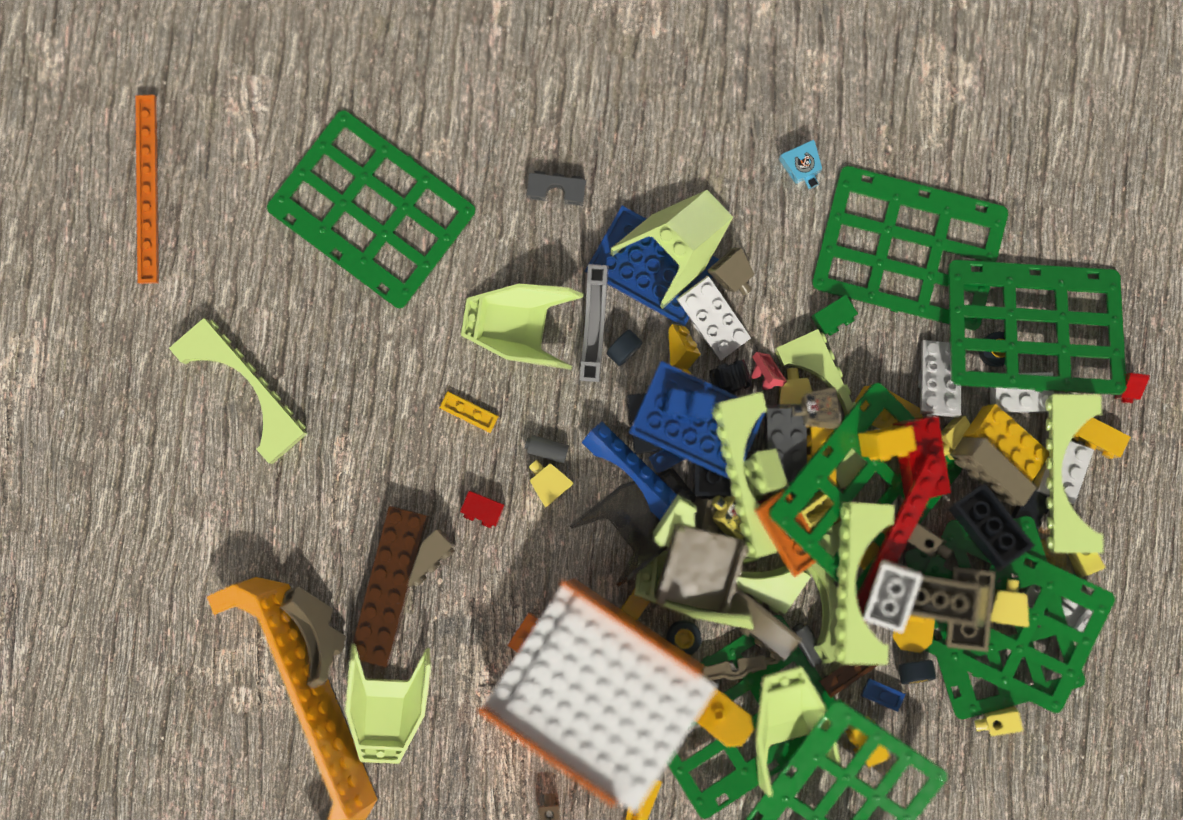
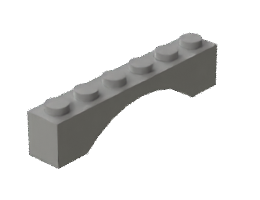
M588 264L586 316L580 381L600 382L609 272V267L604 265Z

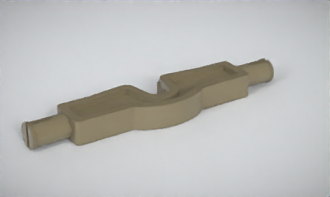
M763 655L737 659L738 669L736 672L731 670L728 661L704 667L700 675L708 681L720 678L737 680L745 677L749 672L767 669V665L778 664V661L774 660L772 656L765 658Z

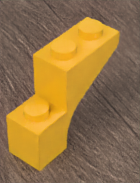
M672 324L668 330L670 365L691 375L688 369L701 353L697 348L696 342L689 334L688 328Z

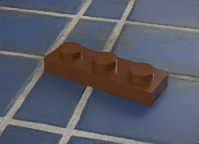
M842 664L820 679L819 682L831 698L878 665Z

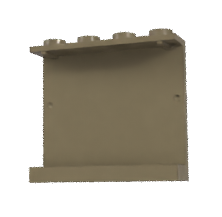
M675 524L655 593L656 603L665 605L667 600L720 612V614L730 613L732 607L731 598L737 591L736 581L741 576L743 570L741 564L743 558L745 559L748 554V547L745 541L731 536Z

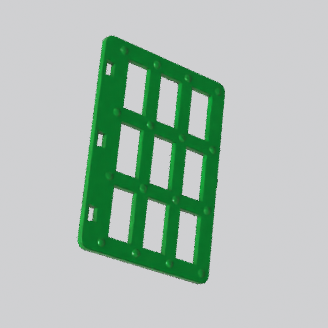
M344 110L336 114L267 204V211L398 309H402L408 304L476 213L473 204L417 164L414 158L405 155ZM344 128L376 150L363 168L332 146ZM324 154L356 177L343 195L311 172ZM386 158L417 180L405 198H402L373 176ZM304 181L335 204L322 222L291 200V197ZM365 185L397 208L384 226L352 203ZM427 189L458 211V214L446 229L414 206ZM344 212L376 234L363 253L332 230ZM288 214L296 219L294 225L284 219ZM406 216L438 238L426 256H423L394 234ZM386 242L417 265V268L405 284L373 261ZM334 249L343 254L340 260L331 254ZM381 284L390 289L387 295L378 289Z
M845 166L840 171L812 286L818 291L841 297L847 295L849 299L891 309L890 311L902 312L949 325V310L929 305L934 284L949 287L948 274L938 272L942 252L945 251L985 262H997L1008 218V210L1006 207ZM862 175L872 177V183L861 181ZM919 190L930 192L929 197L918 196ZM852 192L889 202L884 222L845 213L849 193ZM900 205L939 215L934 236L895 226ZM976 205L987 207L986 212L976 211ZM951 218L990 228L985 249L946 239ZM841 225L880 234L876 254L872 255L837 246ZM892 238L930 247L926 269L887 259ZM833 257L872 267L867 288L828 278ZM888 271L923 280L918 301L879 292L883 272ZM964 285L965 292L973 293L971 305L986 306L990 286ZM964 317L965 329L974 331L981 326L982 318Z
M953 260L949 264L950 374L953 384L958 386L1035 390V392L1059 391L1120 395L1126 391L1121 277L1118 271L1113 269ZM971 266L982 267L981 272L971 271ZM1030 270H1040L1039 276L1030 275ZM1087 273L1098 274L1097 279H1088ZM964 285L1003 287V307L964 305ZM1016 288L1054 290L1055 310L1016 308ZM1067 291L1105 293L1107 313L1068 311ZM964 317L1004 320V340L965 338ZM1017 321L1056 323L1057 343L1018 341ZM1069 324L1108 326L1109 346L1070 344ZM965 350L1005 353V373L966 371ZM1018 353L1057 356L1058 376L1019 374ZM1070 357L1109 359L1110 380L1071 377Z
M873 383L840 422V425L831 433L785 489L777 502L769 509L770 519L807 552L838 584V568L840 566L838 551L832 557L818 543L840 517L842 502L851 503L875 472L890 485L876 504L891 505L898 495L905 499L901 473L897 475L884 461H879V459L870 460V457H862L858 433L866 432L884 408L898 422L915 418L881 383ZM867 401L869 406L863 412L859 408ZM830 446L833 450L826 457L822 453ZM853 449L866 461V464L841 493L827 478L849 451ZM946 455L945 460L947 462L949 484L951 485L961 473L962 468L954 462L955 459L949 460ZM820 489L833 502V505L811 530L810 534H808L794 519ZM792 491L795 496L788 503L785 499ZM942 495L929 498L917 523L923 521ZM880 531L872 541L880 548L886 536ZM875 557L855 581L856 595Z
M1023 516L1014 519L1035 545L1028 551L1029 554L1048 562L1033 518ZM953 546L951 550L955 554L958 567L972 568L967 552ZM918 547L908 550L905 553L908 568L916 571L921 570L923 575L931 556ZM1003 569L999 577L1000 582L996 583L994 591L996 589L1006 590L1007 579L1018 580V589L1035 584L1019 576L1012 578L1011 573ZM1053 593L1047 606L1049 617L1068 625L1061 605L1063 603L1061 596ZM935 619L934 629L940 628L942 638L937 641L945 644L947 622ZM1015 625L1017 633L1007 636L1017 640L1023 626ZM1042 626L1037 627L1028 646L1035 649L1033 641L1056 635L1064 663L1067 664L1075 649L1074 642ZM989 640L988 652L964 649L963 653L972 658L987 654L990 666L1002 671L1003 664L998 651L1006 648ZM936 656L954 714L958 719L963 720L1029 702L997 686L999 694L976 700L968 672ZM1025 658L1033 681V685L1030 686L1052 695L1061 677L1045 681L1041 665ZM1083 670L1073 689L1084 686L1086 679ZM958 686L961 696L954 698L951 687Z
M950 520L941 535L947 541L945 546L950 550L955 546L989 562L975 542L967 538L968 534L957 520ZM1025 553L1004 568V570L1042 588L1033 607H1028L1029 626L1022 627L1017 640L990 628L989 640L1011 650L1002 671L964 654V649L947 647L935 639H932V644L924 651L972 673L971 675L978 679L980 677L1050 712L1059 713L1063 710L1115 603V595L1108 590ZM937 555L930 558L923 575L951 579L952 571L943 567L946 560ZM1025 558L1037 563L1034 569L1023 564ZM991 564L989 570L995 572V587L1002 571L998 573L997 570ZM1082 585L1094 589L1091 596L1080 591ZM1053 593L1093 611L1083 632L1044 614ZM1038 625L1077 643L1067 664L1028 646ZM1022 657L1062 675L1052 696L1013 677Z
M773 615L777 620H779L782 624H784L787 628L790 629L787 622L781 615ZM743 634L711 656L704 657L700 663L707 667L731 660L735 668L738 669L737 659L743 658L741 653L755 645L754 641L756 639L751 635L747 637ZM798 645L784 662L780 660L778 664L767 665V669L755 671L754 673L749 672L742 678L743 680L723 692L734 701L750 690L760 706L762 692L760 683L763 682V677L777 673L794 661L797 667L801 666L826 710L835 701L834 697L830 698L820 684L819 680L822 678L815 667H811ZM759 711L751 716L754 729L758 727ZM694 721L691 728L697 725L698 723ZM807 735L779 742L769 747L766 766L774 760L779 764L771 771L768 770L769 778L784 768ZM718 739L684 761L680 759L675 751L667 763L695 811L702 819L710 818L759 785L757 755L745 762L736 746L727 747ZM724 750L736 769L703 791H700L689 772ZM725 793L728 799L718 805L716 799Z
M835 700L830 704L771 784L773 796H768L764 793L745 820H753L758 811L763 815L760 820H778L787 807L806 820H830L825 817L848 786L867 798L851 820H868L878 806L897 818L896 820H916L945 784L948 775L946 770L843 701ZM826 719L832 722L827 730L821 727ZM850 724L868 736V738L844 768L826 755ZM880 744L898 756V758L874 788L856 775ZM793 765L797 770L791 777L786 773ZM911 765L929 778L904 808L886 795L908 766ZM819 766L837 779L813 809L795 796Z

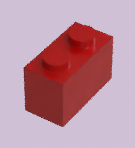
M468 491L460 512L464 514L463 518L474 521L476 518L482 521L481 525L492 528V526L496 527L498 525L505 504Z

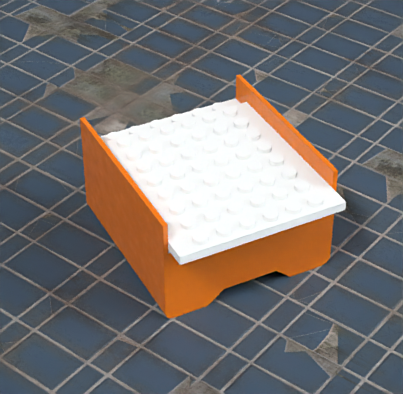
M577 579L563 580L561 582L562 587L541 619L532 613H528L507 645L518 654L486 704L479 708L477 712L613 807L619 801L636 812L717 686L700 675L705 665Z

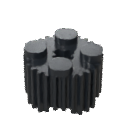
M744 359L735 361L731 365L725 363L709 370L712 385L729 393H734V391L742 389L741 387L746 389L752 386Z

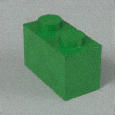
M844 295L812 315L811 318L820 332H823L824 335L828 333L831 336L839 331L838 327L845 324L847 326L854 322V317L858 315V312L847 295Z

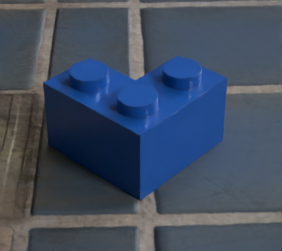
M675 386V389L668 390L664 408L665 414L698 422L710 420L715 396L710 395L709 391L698 389V391L689 393L686 392V388Z

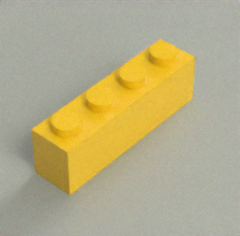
M1092 417L1079 428L1071 440L1076 442L1080 440L1085 443V447L1091 448L1094 451L1097 449L1102 452V456L1113 459L1121 458L1131 437Z

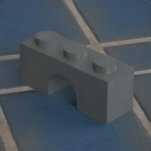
M543 171L529 173L527 199L546 201L549 190L560 188L565 193V204L584 205L586 180H583V177L572 176V178H567L559 173H553V176L545 175Z

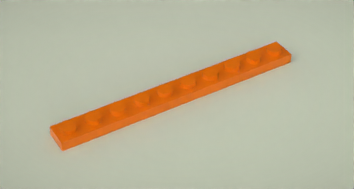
M135 95L137 283L155 284L159 283L157 97L155 95Z

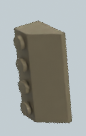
M740 589L731 599V611L727 614L751 615L754 630L742 627L739 630L747 637L751 635L756 639L754 642L760 648H767L775 660L778 662L782 660L784 662L802 639Z

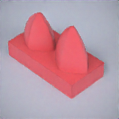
M756 352L752 357L755 365L751 378L756 379L764 375L762 390L772 389L775 385L783 387L787 380L771 355Z

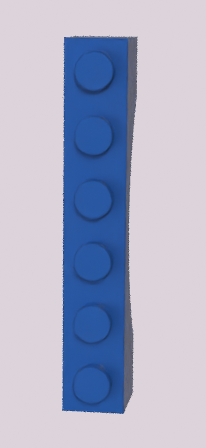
M600 422L581 443L594 456L606 459L625 471L643 492L650 511L661 520L677 494L608 426Z

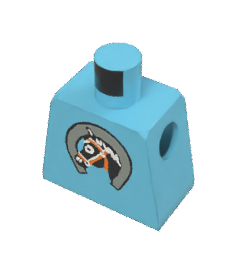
M814 140L780 155V163L796 184L805 181L808 189L819 185L815 175L821 172L822 165Z

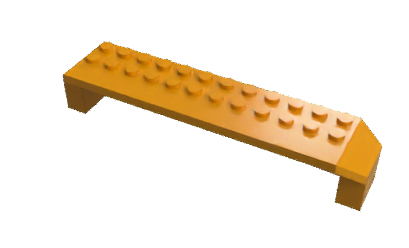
M254 577L207 596L214 615L238 607L258 617L334 803L328 820H366L377 801V797L364 765L359 760L355 743L329 680L327 679L324 684L314 688L307 685L310 662L305 639L294 620L280 608L285 592L291 589L290 585Z

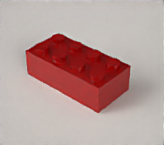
M924 416L892 423L893 426H912L916 450L909 451L907 456L898 457L905 497L927 453L946 461L938 416ZM945 466L930 498L951 493L947 466Z

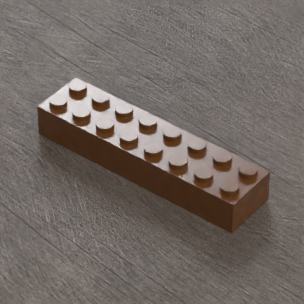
M389 506L353 640L360 661L386 668L391 663L410 591L408 582L423 541L429 515L395 506Z

